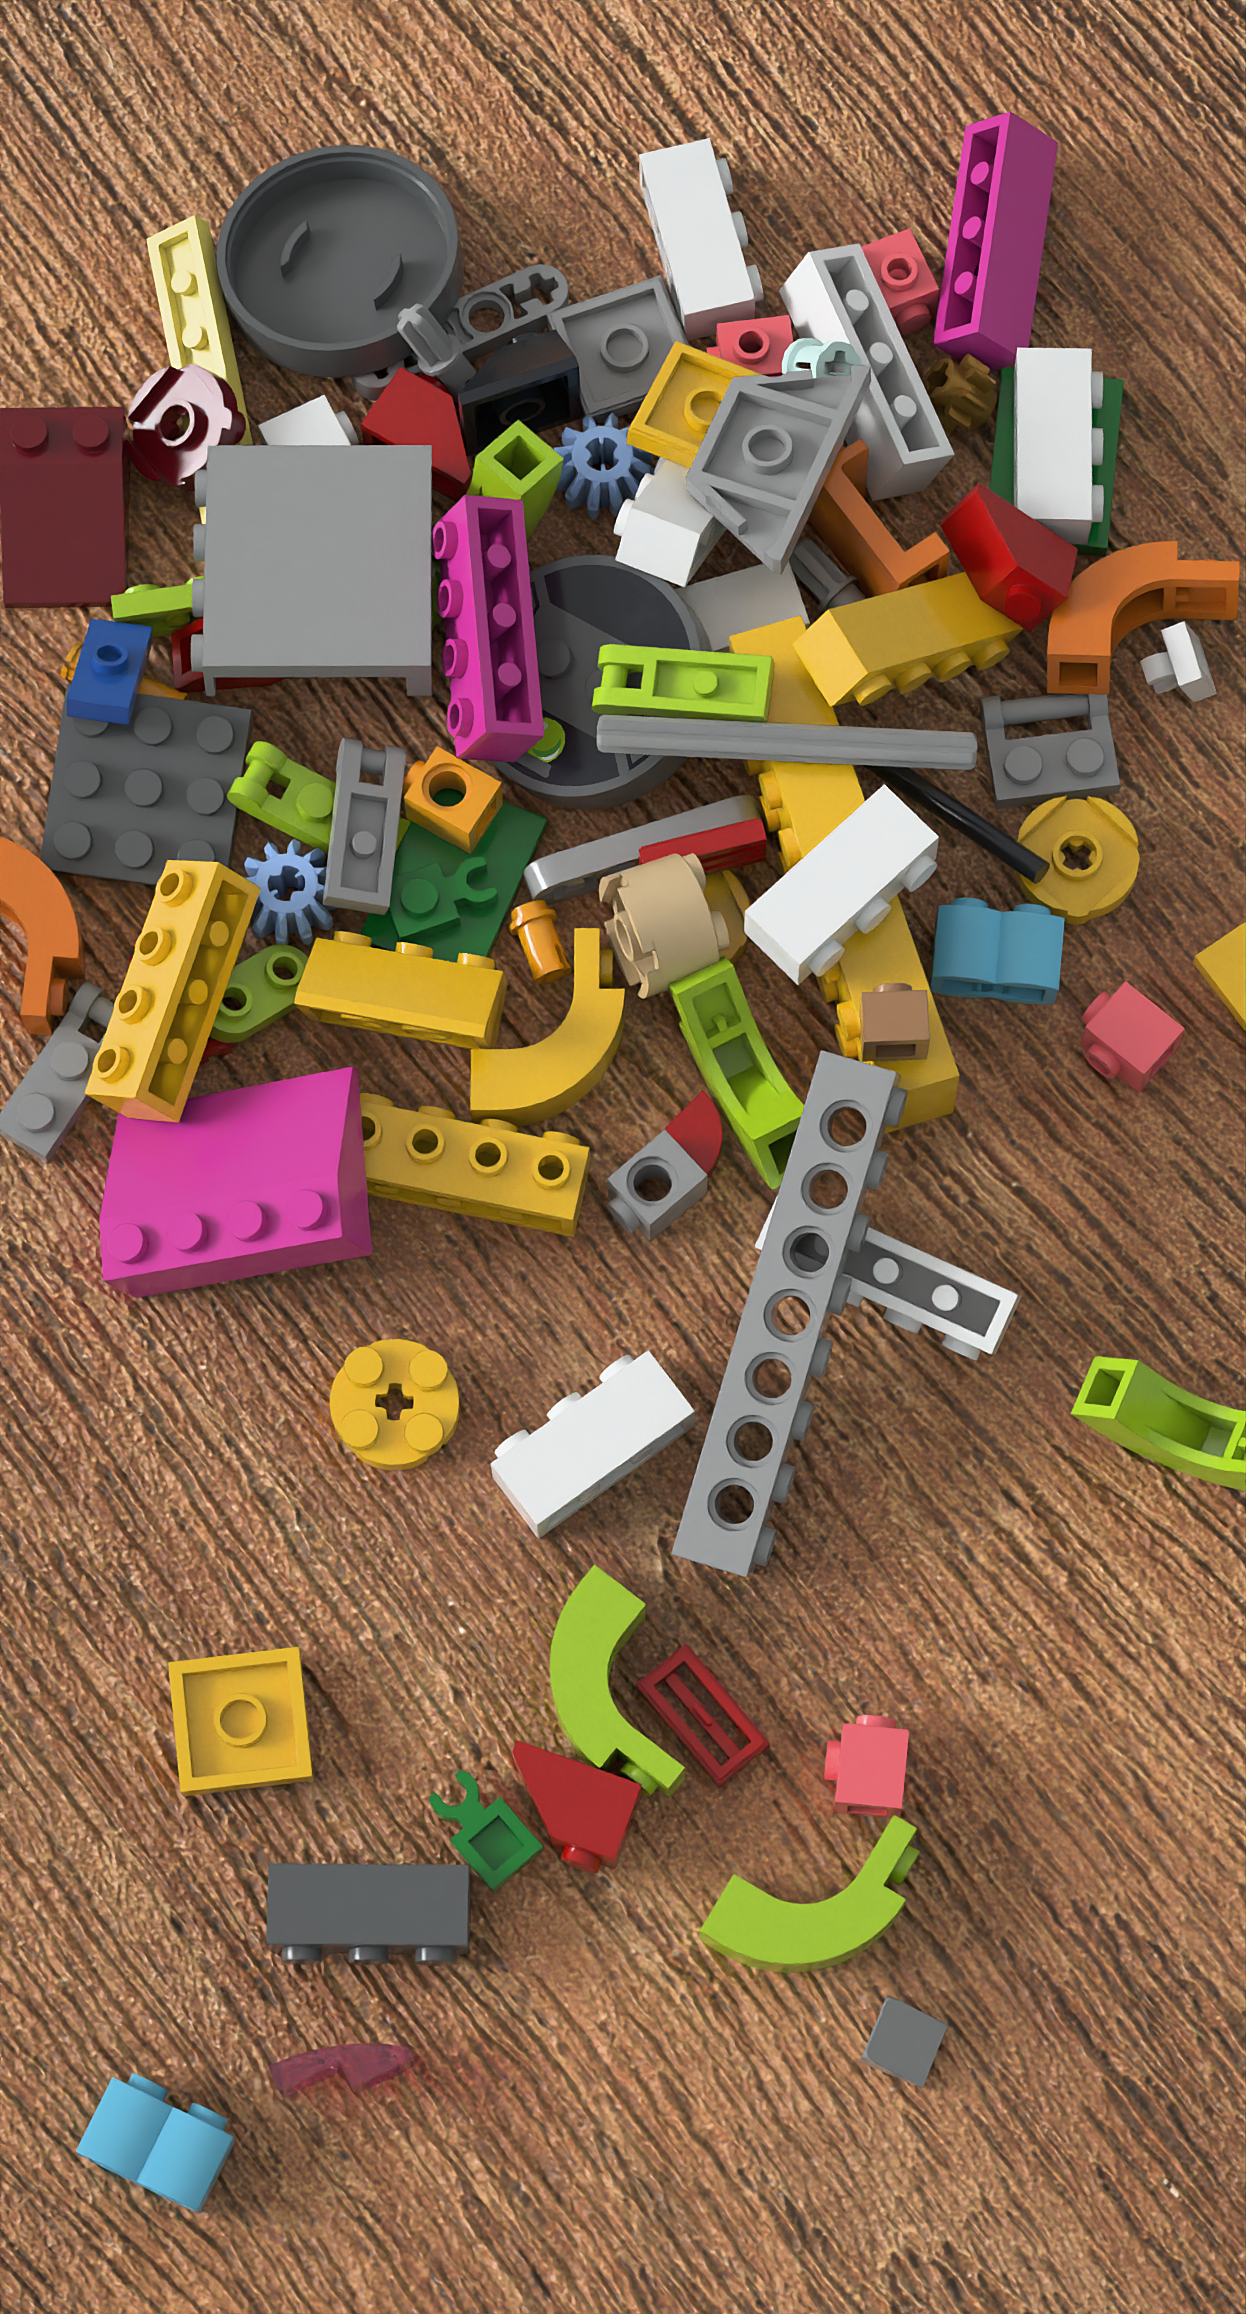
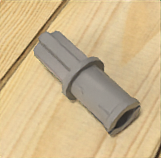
M417 303L410 309L404 308L398 314L400 321L397 325V330L418 355V365L422 372L426 375L434 376L444 384L453 397L454 404L459 407L458 394L477 373L462 354V342L455 335L447 334L424 305Z
M806 539L794 547L789 558L792 572L819 600L818 609L821 613L824 614L828 609L868 599L856 587L858 579L854 575L847 577L814 541Z

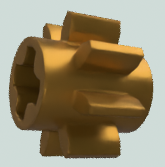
M967 354L961 363L952 357L938 361L930 368L922 382L944 431L949 434L956 428L957 424L965 430L979 427L989 418L996 405L997 395L993 390L996 386V381L988 376L990 368L970 354Z

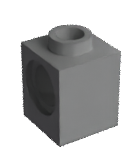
M663 1130L607 1178L608 1197L611 1199L607 1204V1208L615 1220L627 1232L632 1234L638 1228L651 1242L707 1194L708 1175L670 1134ZM658 1179L668 1185L670 1192L659 1201H646L638 1196L635 1189L645 1180Z

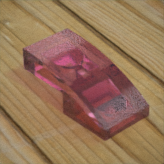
M360 2043L312 2050L271 2064L268 2068L278 2091L285 2098L342 2071L345 2072L350 2086L356 2095L414 2069L416 2065L408 2047L391 2044Z

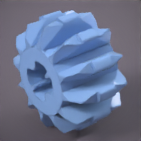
M613 412L605 420V426H596L595 420L587 414L582 419L583 432L565 427V430L562 432V444L564 446L554 447L553 449L564 458L556 491H567L565 494V504L569 507L570 511L587 503L588 516L592 520L598 517L601 507H609L611 514L617 518L623 501L627 498L634 501L646 473L654 474V468L648 464L653 460V454L626 444L628 429L631 425L618 430V418ZM600 463L601 471L593 469L592 466ZM605 463H609L614 467L610 470H606Z
M293 839L288 845L287 854H278L277 847L273 843L268 842L264 847L267 858L266 862L247 857V860L244 862L245 870L250 876L245 879L261 888L250 921H254L252 926L253 934L261 940L275 930L277 945H288L290 934L299 933L300 940L309 946L313 942L311 926L314 925L320 929L330 931V928L333 926V919L328 911L339 908L322 905L327 868L323 867L325 862L324 852L316 848L302 857L301 843ZM287 887L298 888V891L292 893L290 901L279 899V897L285 896Z

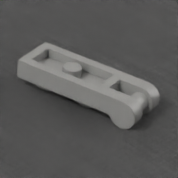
M342 738L336 765L337 780L322 905L385 915L391 897L406 759L405 748L386 745L384 750L381 751L364 748L361 740ZM360 772L378 775L380 785L359 782Z
M89 981L85 982L77 991L69 1011L0 1113V1136L48 1164L92 1099L84 1094L93 1070L95 1056L100 1050L104 1036L97 1043L83 1033L92 1020L108 1028L114 1011V1003L105 999L106 992Z

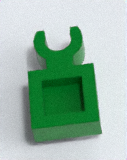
M472 857L465 860L459 865L456 873L448 877L444 876L439 861L394 876L392 878L388 911L399 941L411 943L461 926L460 916L457 911L459 907L466 906L473 910H484L495 905L498 902V892L495 886L482 891H476L468 885L471 878L487 872L485 857Z
M459 1770L455 1774L456 1780L467 1792L463 1803L458 1806L446 1805L435 1792L429 1796V1801L434 1813L440 1819L449 1823H458L463 1828L450 1839V1844L494 1894L543 1852L544 1849L542 1844L501 1797L485 1809L480 1803L479 1788L475 1779L469 1773Z

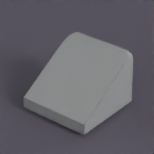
M887 1995L860 2062L923 2088L948 2025Z

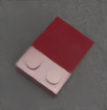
M123 406L0 408V521L3 604L5 608L112 607L111 596L124 594L128 589L130 457L127 451V439L131 440Z

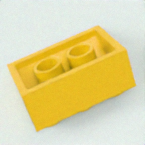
M335 931L333 940L316 938L294 1004L310 1021L470 1050L495 1049L508 985V978L504 971L494 970L495 960L465 953L458 954L457 963L433 959L434 949L405 942H397L395 952L371 947L372 938L344 931Z

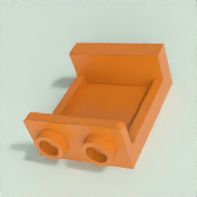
M859 439L846 448L842 445L812 508L808 521L847 572L858 579L857 585L867 598H872L947 577L950 550L936 532L904 552L865 501L869 448L865 442Z

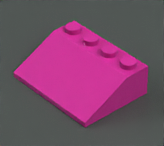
M352 1066L188 1098L179 1123L127 1118L119 1113L99 1218L103 1282L135 1298L372 1255L358 1069Z

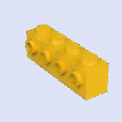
M966 572L828 609L792 643V646L810 673L816 688L823 694L830 707L857 700L860 706H865L897 688L900 694H905L921 686L932 677H937L939 682H945L973 665L979 671L985 670L1009 654L1010 649L1007 644L1024 628L983 602L979 598Z
M167 860L163 874L157 883L156 894L142 933L136 941L135 952L121 992L115 1000L114 1011L102 1045L95 1056L93 1070L84 1094L127 1118L179 1123L261 891L260 887L219 862Z
M360 1093L368 1195L570 1237L575 1236L591 1166L590 1147L580 1146V1140L576 1137L554 1131L544 1132L542 1137L517 1133L518 1128L506 1121L482 1119L480 1125L455 1120L456 1115L443 1108L420 1106L418 1112L393 1107L394 1103L383 1096Z

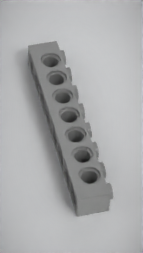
M823 1050L820 1052L677 1532L672 1555L744 1577L753 1575L756 1564L766 1567L769 1562L777 1536V1529L767 1527L774 1502L786 1503L796 1472L795 1466L786 1464L793 1439L805 1440L814 1412L815 1404L805 1401L812 1376L823 1378L833 1348V1341L824 1339L826 1327L831 1313L839 1316L842 1315L850 1292L852 1278L842 1276L849 1250L857 1253L861 1252L869 1228L871 1216L861 1213L868 1188L879 1190L886 1171L889 1153L879 1150L887 1125L898 1127L905 1107L908 1090L898 1087L901 1075L897 1072ZM856 1109L863 1114L866 1120L865 1135L854 1145H840L832 1134L833 1120L844 1110ZM835 1171L840 1173L847 1182V1196L838 1207L824 1209L814 1198V1184L822 1174ZM809 1234L820 1235L826 1241L829 1248L827 1262L821 1269L814 1272L803 1270L795 1259L797 1243L801 1238ZM792 1296L804 1300L810 1310V1321L807 1327L795 1335L784 1332L779 1327L776 1319V1312L780 1303ZM771 1359L782 1361L791 1372L789 1389L777 1398L765 1394L758 1384V1372L761 1366ZM751 1422H759L765 1425L772 1435V1448L769 1454L761 1460L751 1459L746 1456L739 1445V1436L742 1429ZM731 1485L743 1486L753 1497V1512L744 1522H734L728 1519L721 1509L722 1494Z

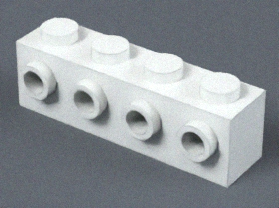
M776 1200L755 1244V1248L760 1250L763 1247ZM871 1227L868 1228L861 1252L857 1253L849 1250L842 1276L852 1278L847 1303L859 1307L863 1297L887 1307L883 1319L918 1334L922 1323L946 1334L941 1344L942 1346L976 1361L981 1350L989 1354H996L1022 1295ZM818 1234L804 1236L799 1240L795 1248V1259L798 1265L808 1272L821 1269L829 1257L828 1245Z

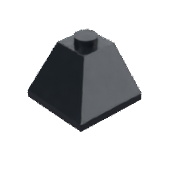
M556 329L543 334L528 332L516 336L508 342L507 346L498 348L460 391L458 403L461 434L467 457L482 452L517 420L537 434L581 419L579 364L574 353Z

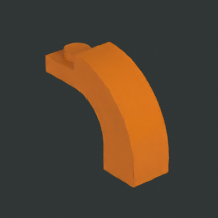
M1158 541L1116 551L1087 567L1071 582L1068 598L1052 613L1047 645V693L1109 695L1111 661L1116 647L1128 633L1146 623L1162 619L1237 620L1240 561H1217L1214 559L1177 560L1178 541Z
M0 836V915L17 925L28 939V956L20 1016L28 1034L52 1036L55 1016H65L68 1003V979L60 978V976L85 978L86 958L81 930L70 899L54 873L29 850Z

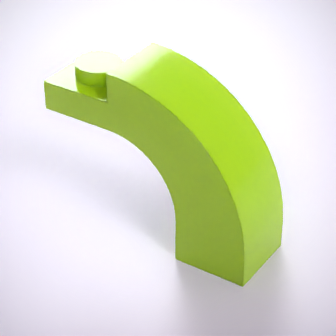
M517 420L475 457L473 477L466 495L523 500L527 541L553 498L559 483L564 458L521 421ZM433 552L432 628L444 619L437 610V593L441 584L439 559L434 557Z
M724 955L719 958V962L669 983L668 986L682 1019L679 1022V1026L705 1084L740 1147L771 1190H774L781 1186L805 1105L791 1090L773 1061L756 1026L735 968Z
M1102 1356L1094 1357L1071 1411L1074 1417L1103 1436L1141 1456L1187 1475L1225 1487L1246 1491V1411L1222 1406L1198 1397L1169 1382L1139 1360Z
M594 1564L568 1598L554 1630L550 1652V1681L555 1711L567 1741L584 1764L607 1772L618 1759L624 1764L619 1773L625 1779L642 1784V1793L651 1796L656 1789L669 1799L685 1779V1767L622 1717L612 1700L608 1686L610 1671L617 1654L646 1618V1604Z
M893 1815L855 1880L842 1892L824 1901L809 1904L782 1901L733 1874L701 1927L699 1940L739 1963L770 1972H810L825 1969L855 1957L882 1937L904 1909L906 1899L887 1888L886 1885L891 1880L901 1886L918 1858L920 1851L911 1846L917 1828Z

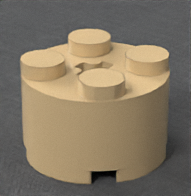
M676 853L605 876L600 880V904L612 900L615 914L613 919L604 921L613 953L628 984L632 986L642 982L638 996L642 999L670 990L669 983L719 962V950L730 945L728 930L722 915L717 910L709 911L702 890L706 889L705 874L699 859L694 853L683 857Z

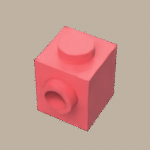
M908 228L862 246L863 253L900 334H909L927 325L931 318L937 315L939 287L911 229Z
M790 315L717 323L716 347L706 348V353L768 377L782 376L784 353L790 344L794 342Z
M1125 981L1113 996L1103 991L1085 1011L1081 1021L1086 1026L1080 1047L1086 1051L1084 1053L1086 1060L1100 1074L1110 1079L1118 1076L1136 1092L1140 1093L1178 1050L1185 1028Z
M875 1715L857 1716L856 1724L843 1723L841 1741L828 1740L824 1780L837 1781L834 1802L835 1813L892 1819L893 1815H896L900 1818L909 1730L896 1729V1720Z

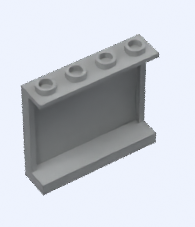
M207 445V470H195L196 507H206L205 524H194L193 536L194 561L205 562L204 579H193L192 583L193 617H203V634H192L191 636L192 672H203L206 696H215L216 677H406L407 696L432 695V445Z

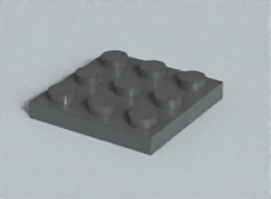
M67 684L40 860L53 873L149 887L157 886L167 860L219 862L231 870L240 809L229 802L227 794L234 780L237 777H243L246 772L247 763L245 759L249 752L254 719L252 709L138 694L129 725L68 717L66 700L71 684Z

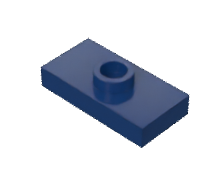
M91 618L66 700L68 717L129 725L152 646L151 626Z

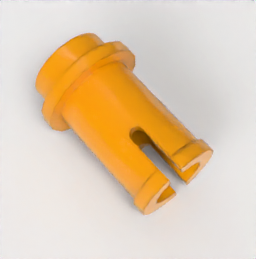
M545 900L531 901L515 908L510 913L513 922L510 924L509 930L512 935L519 936L533 975L534 984L552 983L569 975L572 972V967L567 961L554 925L558 918L557 912L554 909H548Z

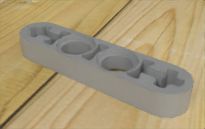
M538 264L527 267L458 298L452 313L442 328L447 334L455 335L462 342V354L469 362H472L496 351L498 348L507 346L508 342L518 335L538 332L547 328L546 313L568 306L569 292L566 278L558 269L550 265ZM540 286L545 293L551 292L552 302L543 305L538 298L532 299L531 289ZM509 297H514L516 308L520 306L521 318H514L512 304L508 300ZM493 308L502 314L504 322L497 330L485 333L474 329L470 324V318L479 309ZM415 352L408 356V363L412 367L407 369L404 367V360L388 366V376L382 379H378L373 372L351 376L353 387L361 396L377 401L400 367L416 376L423 373L418 365L419 357Z
M739 795L550 854L531 863L525 868L523 874L533 901L545 900L547 905L599 890L600 880L603 877L638 866V849H641V846L753 818L762 819L753 796Z

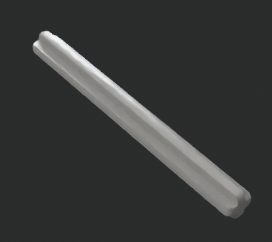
M602 715L597 723V747L599 751L604 753L971 770L975 767L977 760V737L972 732Z

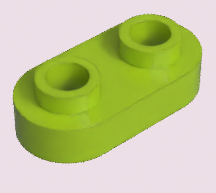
M278 944L263 949L233 967L222 999L233 997L240 1001L243 1008L233 1011L226 1008L221 1001L209 1036L225 1043L240 1042L298 1008L294 1004L296 991L309 958L301 950L293 946ZM285 967L291 971L293 978L289 980L280 979L274 974L273 969Z

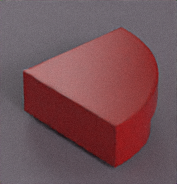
M702 1090L663 1130L670 1134L709 1178L718 1164L721 1153L722 1124L714 1103Z

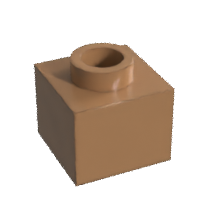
M885 983L874 987L873 992H862L859 1012L862 1062L927 1059L930 1042L927 990H912V987L905 983Z

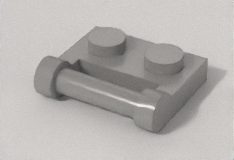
M1052 694L1001 701L999 695L980 697V717L995 809L1040 804L1053 798L1067 796L1066 800L1087 798V796L1095 797L1119 793L1121 784L1109 720L1107 695ZM1087 716L1089 730L1006 740L1004 726Z

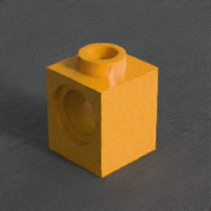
M438 746L426 763L418 760L412 766L403 782L402 793L405 794L406 818L470 855L503 805L502 783L456 758V756ZM448 788L456 789L465 796L460 803L450 807L438 805L432 800L437 792Z

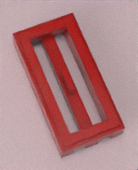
M753 818L641 846V849H638L639 865L675 853L681 857L694 853L699 859L706 876L766 861L767 837L762 819Z
M687 1643L635 1684L637 1691L719 1789L735 1773L742 1771L748 1766L752 1759L757 1755L760 1756L770 1748V1743ZM681 1665H684L749 1744L739 1750L674 1671ZM665 1682L729 1759L727 1762L720 1766L657 1690L656 1686L659 1683Z

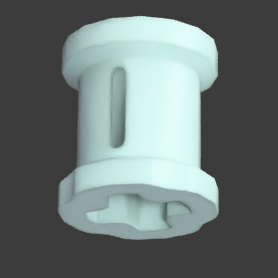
M813 338L798 339L790 344L784 353L782 375L787 372L812 370L813 378L850 375V366L861 365V359L855 353L853 346L843 341H830L823 344L821 341ZM800 362L811 363V369H801L798 367V364ZM832 365L845 367V372H832Z

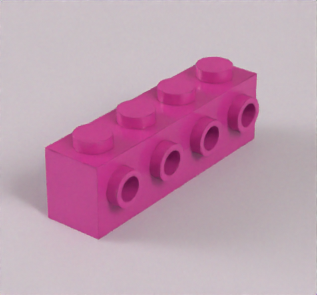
M1011 111L965 126L933 340L934 346L957 360L962 361L967 354H970L989 367L990 371L1015 365L1017 347L1029 348L1058 147L1057 141Z
M464 495L436 523L432 534V552L434 557L439 559L441 584L437 593V610L439 615L444 618L446 643L442 652V668L444 674L450 679L451 702L447 712V727L449 733L455 736L456 758L515 762L544 737L523 500Z

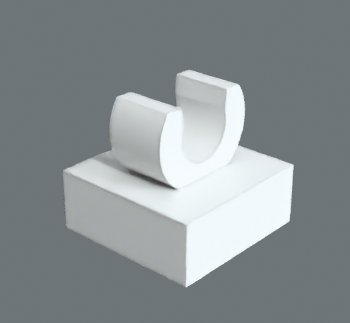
M1185 621L1161 630L1168 652L1157 653L1140 661L1147 684H1153L1157 694L1170 691L1179 686L1193 702L1217 694L1200 639Z

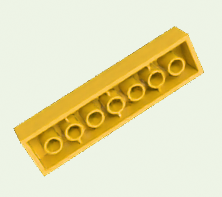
M801 615L729 636V653L772 656L775 668L767 722L839 726L833 707L829 706L823 694L816 688L810 673L792 646V643L806 631ZM742 759L749 776L759 774V783L763 795L758 796V805L767 832L778 830L782 851L777 853V861L782 877L865 802L854 767L851 764ZM898 895L888 902L891 910L882 922L867 934H863L860 930L854 933L841 945L845 948V951L838 962L825 974L817 977L825 1003L836 1002L840 1023L835 1024L834 1027L842 1056L850 1059L855 1058V1060L862 1062L859 1012L862 992H873L874 987L885 983H905L910 985L912 990H927L930 1033L927 1059L864 1062L899 1073L901 1079L898 1087L908 1090L905 1107L898 1127L887 1125L884 1134L952 1114L960 1076Z

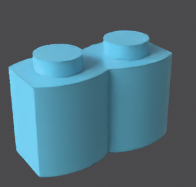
M963 897L953 899L950 905H939L934 927L930 991L955 997H992L1016 1003L1054 1004L1059 991L1065 918L1051 915L1049 908L1036 904H1021L1015 906L1013 911L1001 912L989 909L988 904L983 900Z
M132 2073L127 2084L112 2077L79 2143L76 2153L123 2178L200 2214L236 2141L232 2135L224 2132L228 2119L193 2102L187 2113L163 2102L168 2093L167 2089L137 2074Z

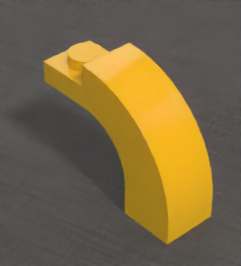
M574 928L573 1000L565 1020L555 1032L544 1040L528 1047L518 1049H471L470 1112L472 1123L480 1125L482 1119H498L520 1127L547 1120L562 1113L587 1095L609 1068L617 1052L624 1028L625 989H600V987H613V950H601L600 928Z

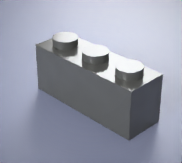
M268 1863L266 1944L271 1953H282L283 1963L298 1965L322 1963V1953H349L348 1962L351 1964L383 1965L388 1964L389 1954H415L416 1964L443 1966L455 1964V1954H470L471 1871L469 1865Z

